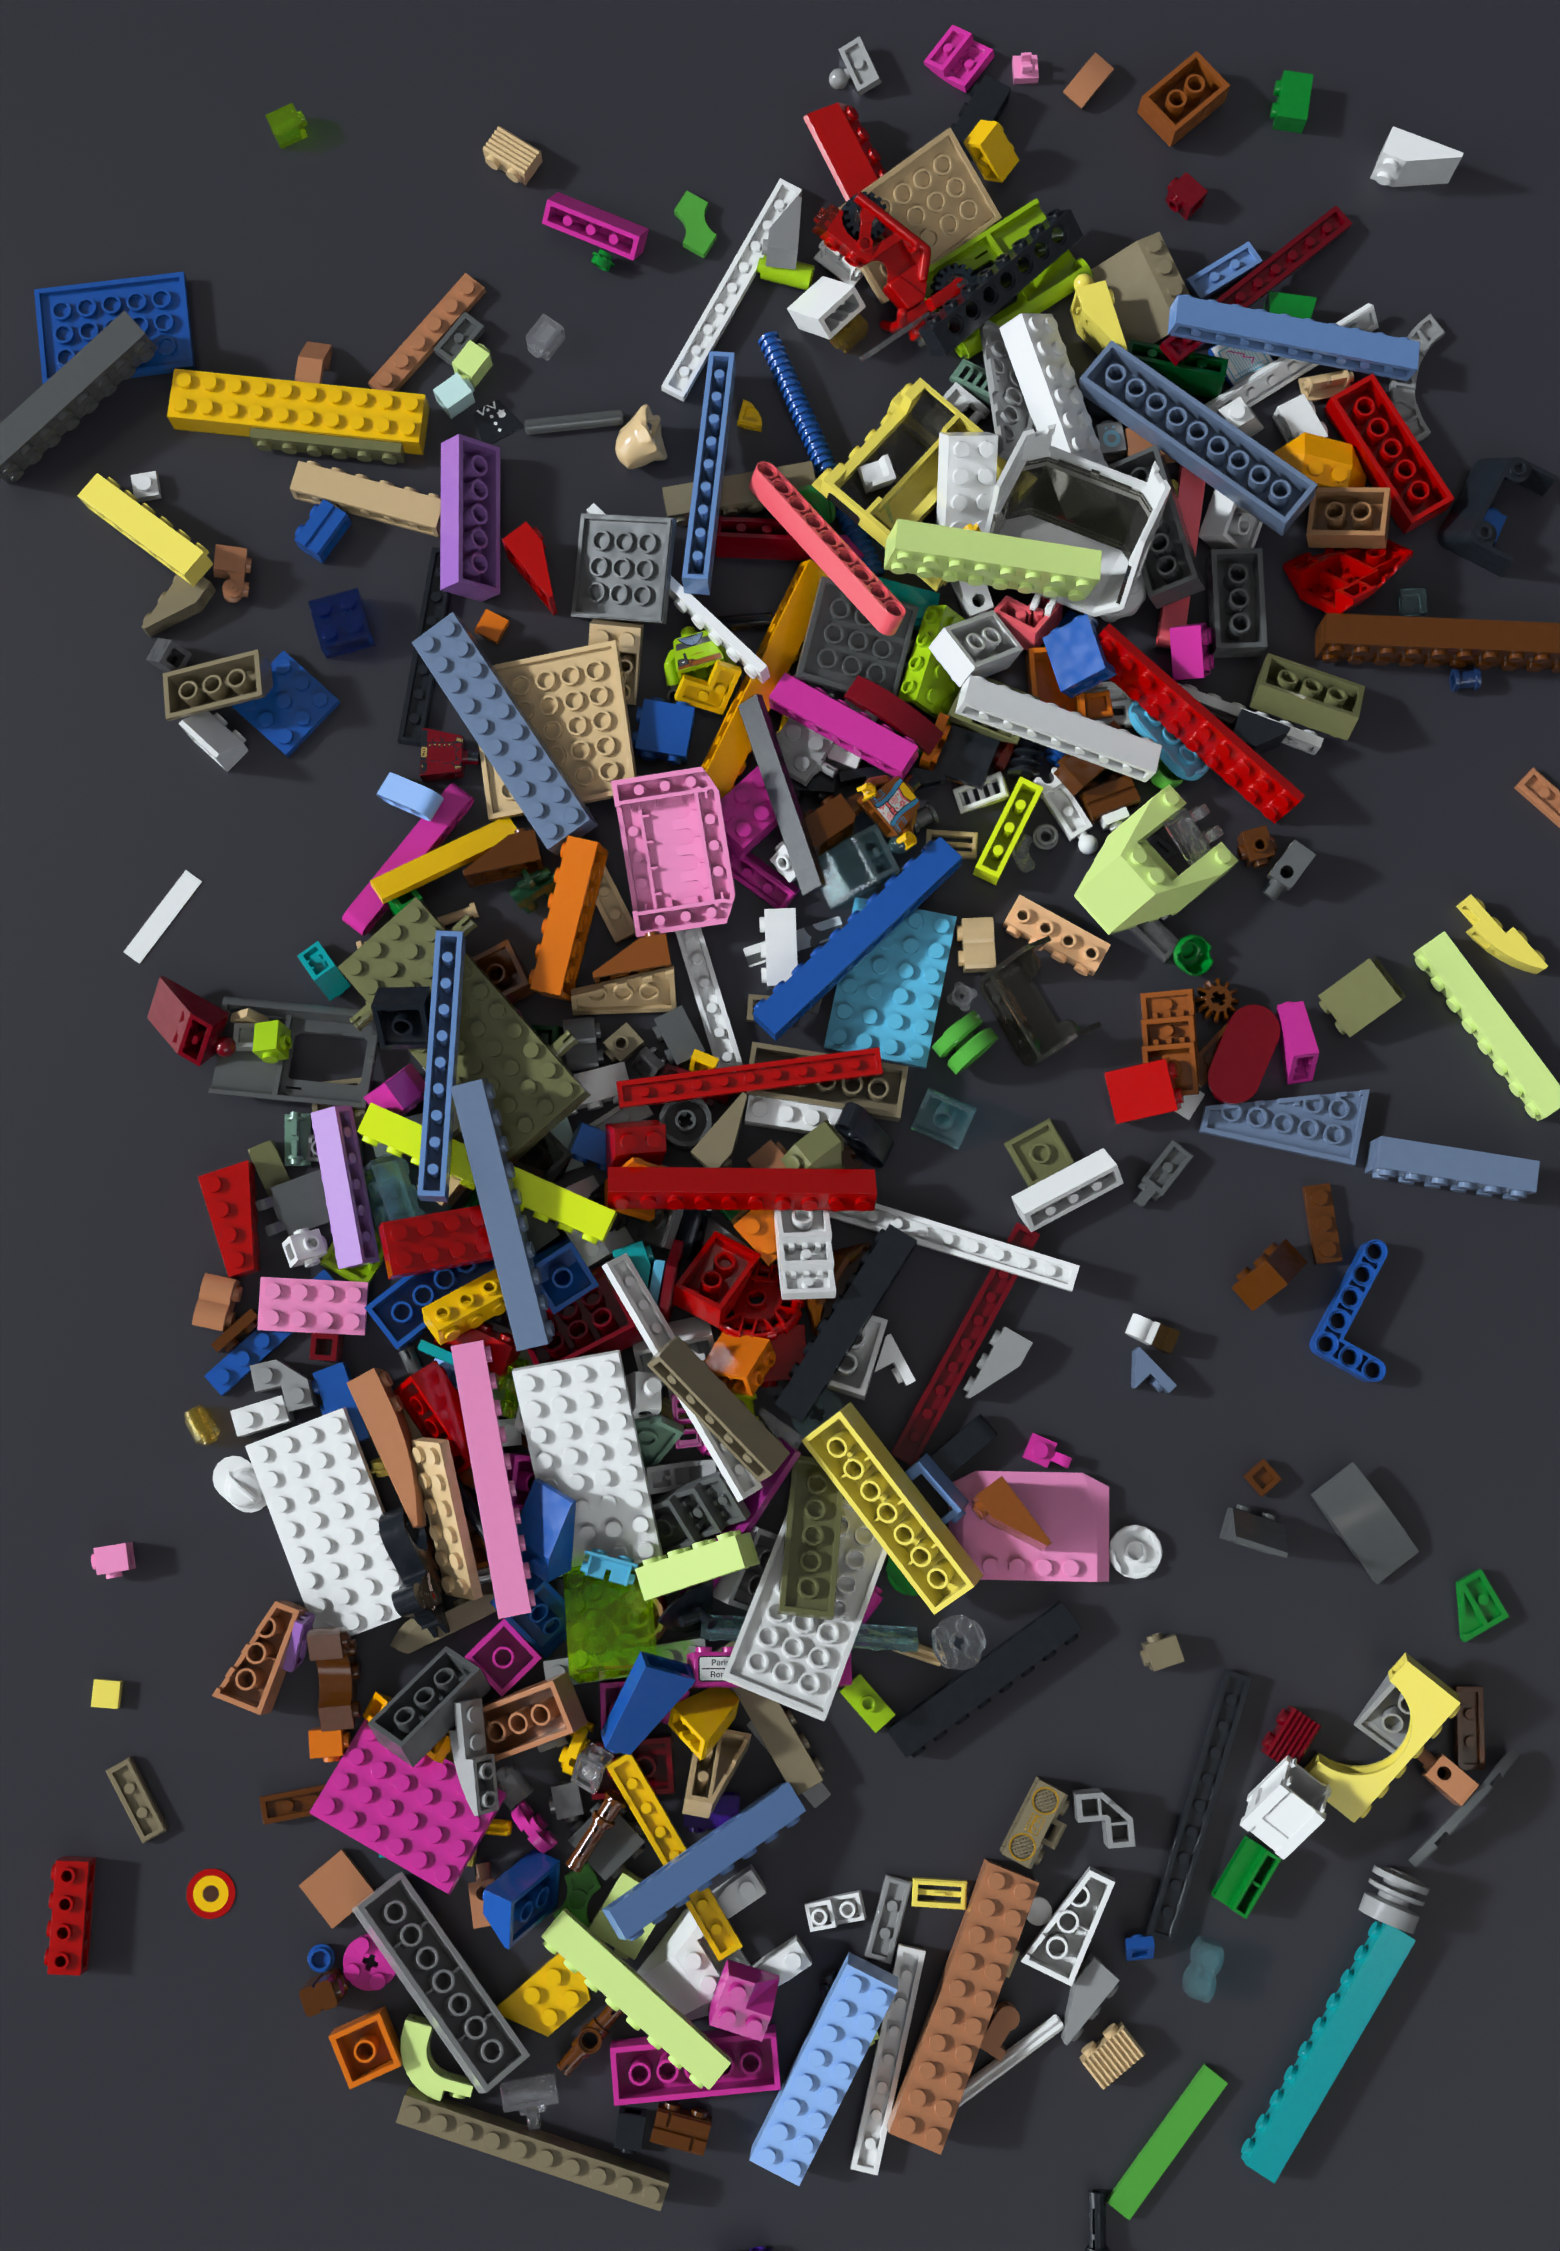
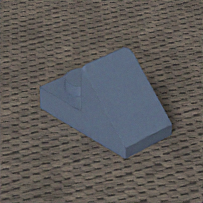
M1136 1347L1132 1351L1131 1388H1136L1149 1376L1151 1379L1148 1382L1157 1392L1170 1393L1177 1385L1140 1347Z

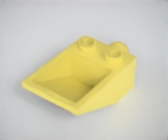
M1085 273L1078 275L1074 280L1075 294L1070 308L1077 334L1098 356L1111 340L1128 351L1113 305L1115 299L1112 289H1108L1106 280L1094 283L1090 275Z

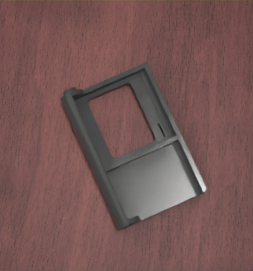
M225 996L223 998L221 1009L228 1012L229 1016L222 1037L228 1036L233 1039L234 1023L230 1022L232 1013L250 1008L269 1018L268 1021L280 1020L291 1030L292 1047L289 1049V1059L278 1060L277 1063L273 1064L263 1062L252 1051H235L229 1057L217 1055L212 1086L208 1091L209 1094L330 1106H352V1108L361 1109L368 1108V1103L363 1097L371 1092L379 1039L374 1019L361 1032L354 1026V1023L350 1022L349 1018L353 1017L361 1009ZM304 1033L367 1040L360 1084L348 1085L290 1079L289 1073L296 1036Z

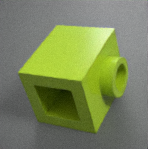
M280 1020L255 1023L252 1052L262 1059L263 1062L270 1064L277 1063L278 1060L289 1059V1049L292 1047L291 1030Z

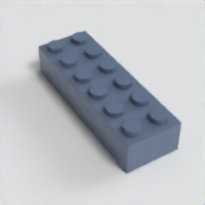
M1380 1136L1368 1142L1365 1173L1372 1174V1178L1377 1180H1388V1177L1398 1178V1182L1402 1184L1413 1185L1414 1182H1423L1424 1187L1440 1189V1186H1449L1450 1191L1466 1193L1467 1190L1477 1191L1476 1195L1492 1197L1493 1194L1503 1195L1502 1199L1519 1201V1198H1527V1195L1537 1192L1540 1161Z

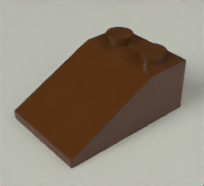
M529 828L515 830L514 834L506 836L465 868L463 875L469 887L472 888L545 872L541 847L535 830H530Z

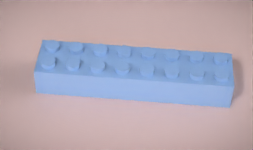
M848 1952L781 2086V2090H779L752 2144L749 2161L800 2186L898 1990L897 1976Z

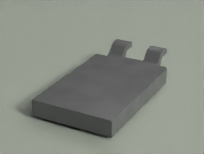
M321 1169L271 1187L272 1196L255 1202L258 1212L273 1207L277 1215L278 1222L265 1226L268 1236L287 1230L288 1235L291 1236L299 1229L307 1227L312 1229L330 1222L324 1186L321 1179Z

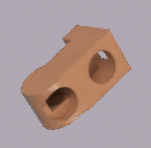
M1002 2001L996 2005L980 2046L981 2049L999 2061H1002L1007 2052L1004 2045H1002L1009 2032L1014 2030L1020 2022V2015L1013 2003Z

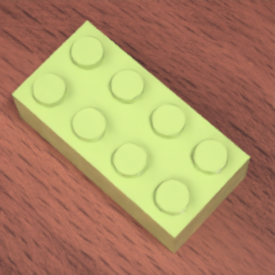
M740 1529L718 1535V1541H716V1538L692 1544L693 1550L689 1546L667 1552V1555L643 1560V1566L636 1568L635 1571L644 1601L662 1597L760 1564L751 1533L741 1534Z

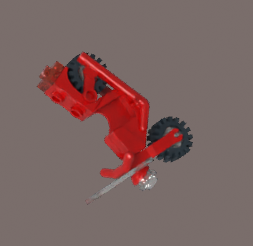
M867 192L855 194L843 205L841 210L832 203L826 209L821 207L813 219L816 224L812 229L815 234L824 240V244L829 249L842 254L845 257V261L851 266L862 268L872 261H879L886 267L888 277L887 284L883 287V292L895 305L898 312L896 321L882 320L879 325L881 329L894 334L860 356L861 362L906 332L909 333L911 341L915 340L918 342L920 348L926 345L918 331L925 324V319L940 306L941 310L943 308L942 305L947 300L958 296L963 286L973 283L977 279L976 274L972 276L971 272L973 270L971 268L965 269V264H949L938 271L937 275L933 277L932 281L934 282L930 285L933 293H931V297L925 300L931 248L926 242L886 212V204L882 205L880 203L882 199L880 197L876 199L874 197L875 194L872 192L869 195ZM881 235L885 238L873 247V241Z

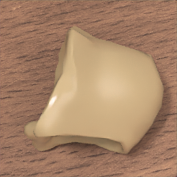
M647 404L640 407L635 416L620 429L617 436L615 452L619 461L627 469H635L653 461L667 459V453L661 436L660 416L652 415ZM647 422L652 424L651 430H649Z

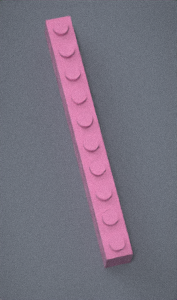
M483 1340L451 1346L498 1619L532 1613L531 1607L536 1606L534 1590H528L526 1579L531 1578L529 1562L523 1563L522 1552L527 1550L524 1534L518 1535L517 1524L522 1522L519 1507L514 1508L512 1497L517 1496L514 1480L509 1481L507 1470L512 1469L510 1455L509 1453L504 1454L502 1443L507 1442L505 1427H499L497 1416L502 1415L500 1399L494 1400L493 1389H497L495 1372L489 1373L488 1363L493 1362L490 1346L485 1347Z

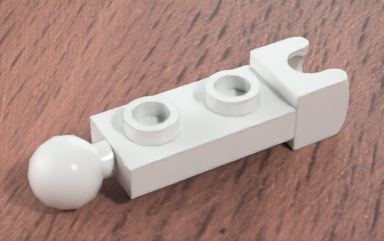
M1053 767L1051 769L1049 778L1052 783L1050 784L1044 783L1040 777H1036L1033 783L1044 787L1040 798L1043 799L1069 841L1078 837V847L1083 854L1090 855L1096 852L1098 840L1093 835L1087 834V831L1092 829L1093 825L1075 797L1054 775L1057 768Z

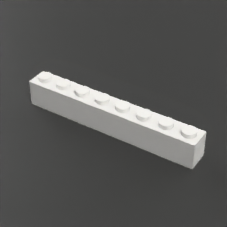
M970 675L962 685L955 711L956 714L1145 783L1157 771L1162 745L1154 743L1149 738L1132 735L1127 730L1116 729L1108 726L1103 721L1083 717L1078 712L1064 710L1054 703H1045L1035 699L1032 695L1013 691L1008 686L988 682L980 676Z

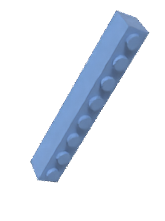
M789 1782L779 1783L602 1909L618 1938L633 1941L645 1932L643 1930L645 1926L651 1922L653 1925L665 1919L667 1917L666 1911L673 1906L676 1908L681 1907L690 1900L689 1895L695 1890H698V1892L705 1890L713 1883L711 1879L720 1873L723 1876L734 1869V1862L741 1857L745 1860L757 1852L755 1847L762 1842L767 1844L779 1836L777 1831L784 1826L790 1828L801 1820L799 1816L806 1811Z

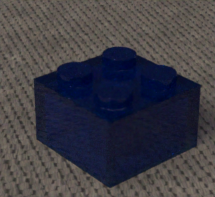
M358 588L308 601L319 644L326 659L376 645L365 604Z

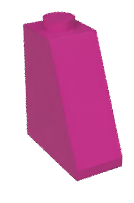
M1288 1001L1277 1005L1275 1016L1280 1024L1279 1046L1286 1083L1289 1085L1313 1081L1319 1049L1304 1002Z

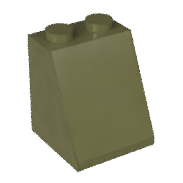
M1374 955L1318 995L1321 999L1318 1003L1327 1015L1331 1013L1337 1020L1334 1024L1342 1035L1347 1033L1351 1037L1404 999L1406 995Z

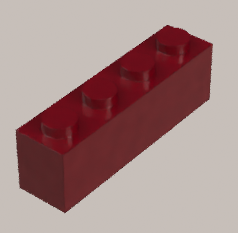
M719 517L715 547L716 557L807 561L811 559L814 561L776 519Z

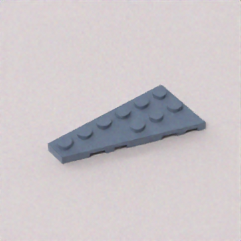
M1370 1089L1279 1098L1275 1100H1259L1234 1105L1205 1106L1199 1133L1355 1166Z

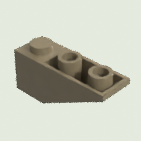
M176 574L173 578V584L168 591L160 595L157 606L144 617L142 629L149 637H152L192 617L205 608L217 590L204 577L193 587Z

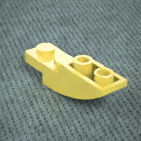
M1470 894L1456 906L1473 925L1466 933L1479 946L1498 960L1533 974H1538L1548 967L1544 956L1528 944L1525 934L1514 927L1504 932L1500 921L1487 913L1485 905L1480 899L1474 898Z

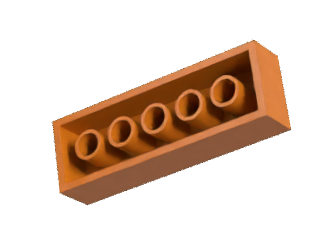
M568 836L567 841L563 842L561 846L560 857H562V862L554 874L556 886L554 893H551L548 899V908L550 910L548 918H545L542 923V942L537 945L535 951L537 963L535 969H532L529 975L530 989L543 996L571 1002V989L576 987L609 853L599 842Z

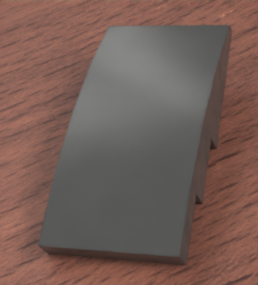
M1353 1462L1311 1494L1335 1532L1342 1537L1354 1557L1361 1562L1376 1584H1379L1419 1552L1394 1514Z
M720 1471L682 1485L652 1500L663 1555L679 1548L692 1546V1544L699 1542L702 1538L721 1533L726 1526L745 1521L751 1515L744 1501H737Z

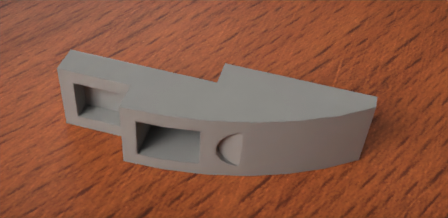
M471 1698L454 1702L456 1729L449 1730L453 1759L462 1790L474 1816L499 1810L495 1758L494 1754L487 1753L482 1698Z

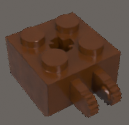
M841 793L836 797L831 795L821 802L820 808L814 812L812 809L808 810L803 814L818 858L853 835L855 817L863 811L856 801L862 796L860 793H856L846 800Z

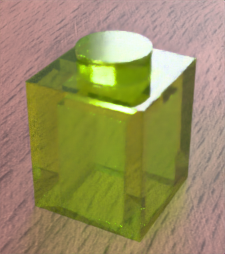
M293 103L265 115L281 149L308 137L304 128L308 125L301 110L296 111Z

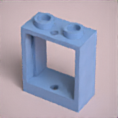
M927 1453L905 1471L911 1481L922 1474L952 1508L940 1518L944 1524H947L950 1520L956 1523L966 1514L963 1509L969 1501Z

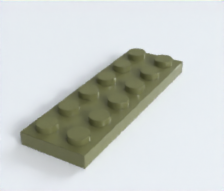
M799 1456L791 1468L778 1614L833 1620L843 1495L814 1457Z

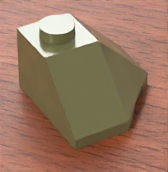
M825 1120L796 1142L780 1160L787 1168L845 1169V1165H842L841 1152L844 1151V1140L829 1121Z

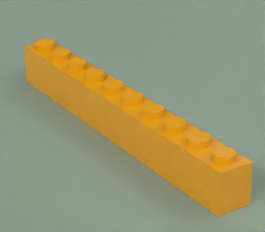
M811 559L799 564L755 654L768 666L770 678L762 683L757 678L752 679L746 673L701 765L720 791L721 799L735 787V780L745 770V760L748 754L753 751L738 705L755 694H761L769 712L770 694L784 673L790 675L788 671L791 665L800 656L801 651L799 648L805 639L820 578L822 576L829 578L817 563Z

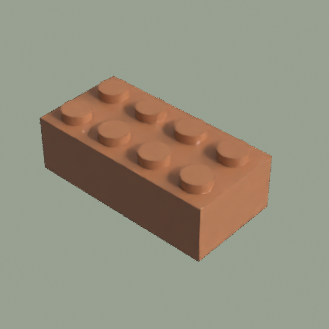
M568 1671L482 1704L487 1753L494 1754L495 1762L574 1733L588 1723Z

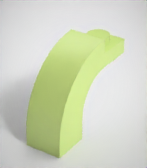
M409 2013L402 2030L400 2051L404 2069L412 2083L425 2095L441 2101L445 2091H448L450 2096L458 2099L471 2097L474 2086L469 2078L441 2068L434 2060L430 2048L434 2028L428 2019Z

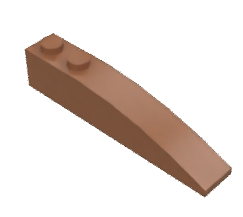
M373 1368L347 1382V1385L412 1527L423 1528L427 1526L426 1511L424 1509L425 1498L423 1489L418 1483L419 1472L412 1456L413 1446L411 1440L413 1438L402 1411L404 1405L400 1397L393 1392L391 1387L393 1381L389 1373L383 1369Z

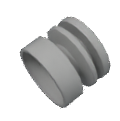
M1374 1865L1372 1872L1383 1877V1880L1369 1878L1368 1882L1379 1889L1378 1894L1364 1892L1358 1910L1387 1925L1414 1934L1420 1916L1409 1909L1410 1905L1424 1906L1425 1901L1414 1896V1894L1417 1892L1427 1896L1430 1888L1423 1885L1414 1876L1392 1867Z

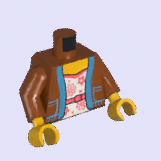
M910 774L904 780L899 776L889 777L887 775L869 777L862 786L856 788L857 792L862 791L864 794L856 801L886 838L900 834L896 842L898 844L904 842L905 850H909L917 843V838L913 832L920 801L913 792L920 786V782L915 776Z

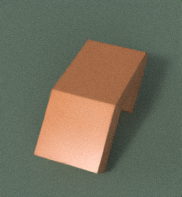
M307 341L298 356L294 381L322 384L324 370L329 371L333 346L331 344Z

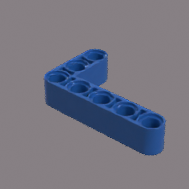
M1378 1239L1367 1241L1359 1247L1309 1343L1313 1354L1366 1383L1382 1380L1386 1374V1366L1380 1359L1344 1340V1337L1387 1257L1388 1248L1383 1241ZM1370 1245L1378 1250L1376 1259L1368 1255V1247ZM1358 1268L1366 1273L1364 1282H1360L1356 1278L1355 1273ZM1346 1291L1352 1293L1354 1297L1352 1305H1347L1343 1300V1295ZM1334 1314L1341 1318L1342 1324L1339 1328H1335L1331 1323V1318ZM1322 1337L1329 1341L1330 1346L1326 1352L1322 1351L1319 1347V1340ZM1345 1350H1348L1353 1355V1360L1349 1365L1342 1359ZM1369 1363L1373 1364L1376 1368V1375L1373 1378L1369 1377L1366 1373V1367Z

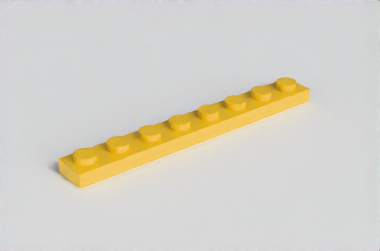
M632 1753L631 1755L624 1754L608 1764L606 1768L664 1866L687 1849ZM710 1887L701 1892L695 1890L689 1895L690 1900L685 1904L718 1961L742 1948L741 1940Z

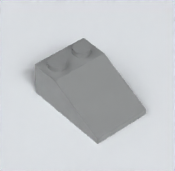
M1389 1675L1385 1677L1354 1722V1726L1393 1753L1402 1744L1408 1732L1410 1709L1401 1692L1390 1682Z

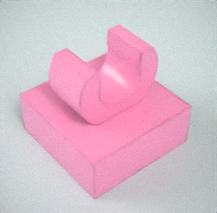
M1032 52L1021 53L1020 56L1012 57L1013 84L1038 83L1037 55H1032Z

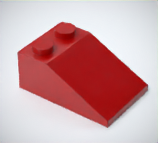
M526 521L502 539L507 559L554 616L557 614V608L544 551L547 548L542 541L544 537L537 527L531 528Z
M715 1231L675 1284L672 1304L719 1328L734 1307L760 1260L761 1254Z

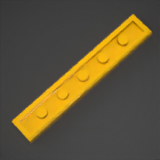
M510 818L498 819L370 880L371 886L381 902L385 904L477 860L506 836L514 834L517 828Z

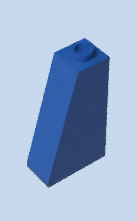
M640 1651L600 1732L605 1749L616 1754L631 1755L694 1684L695 1677L690 1664Z

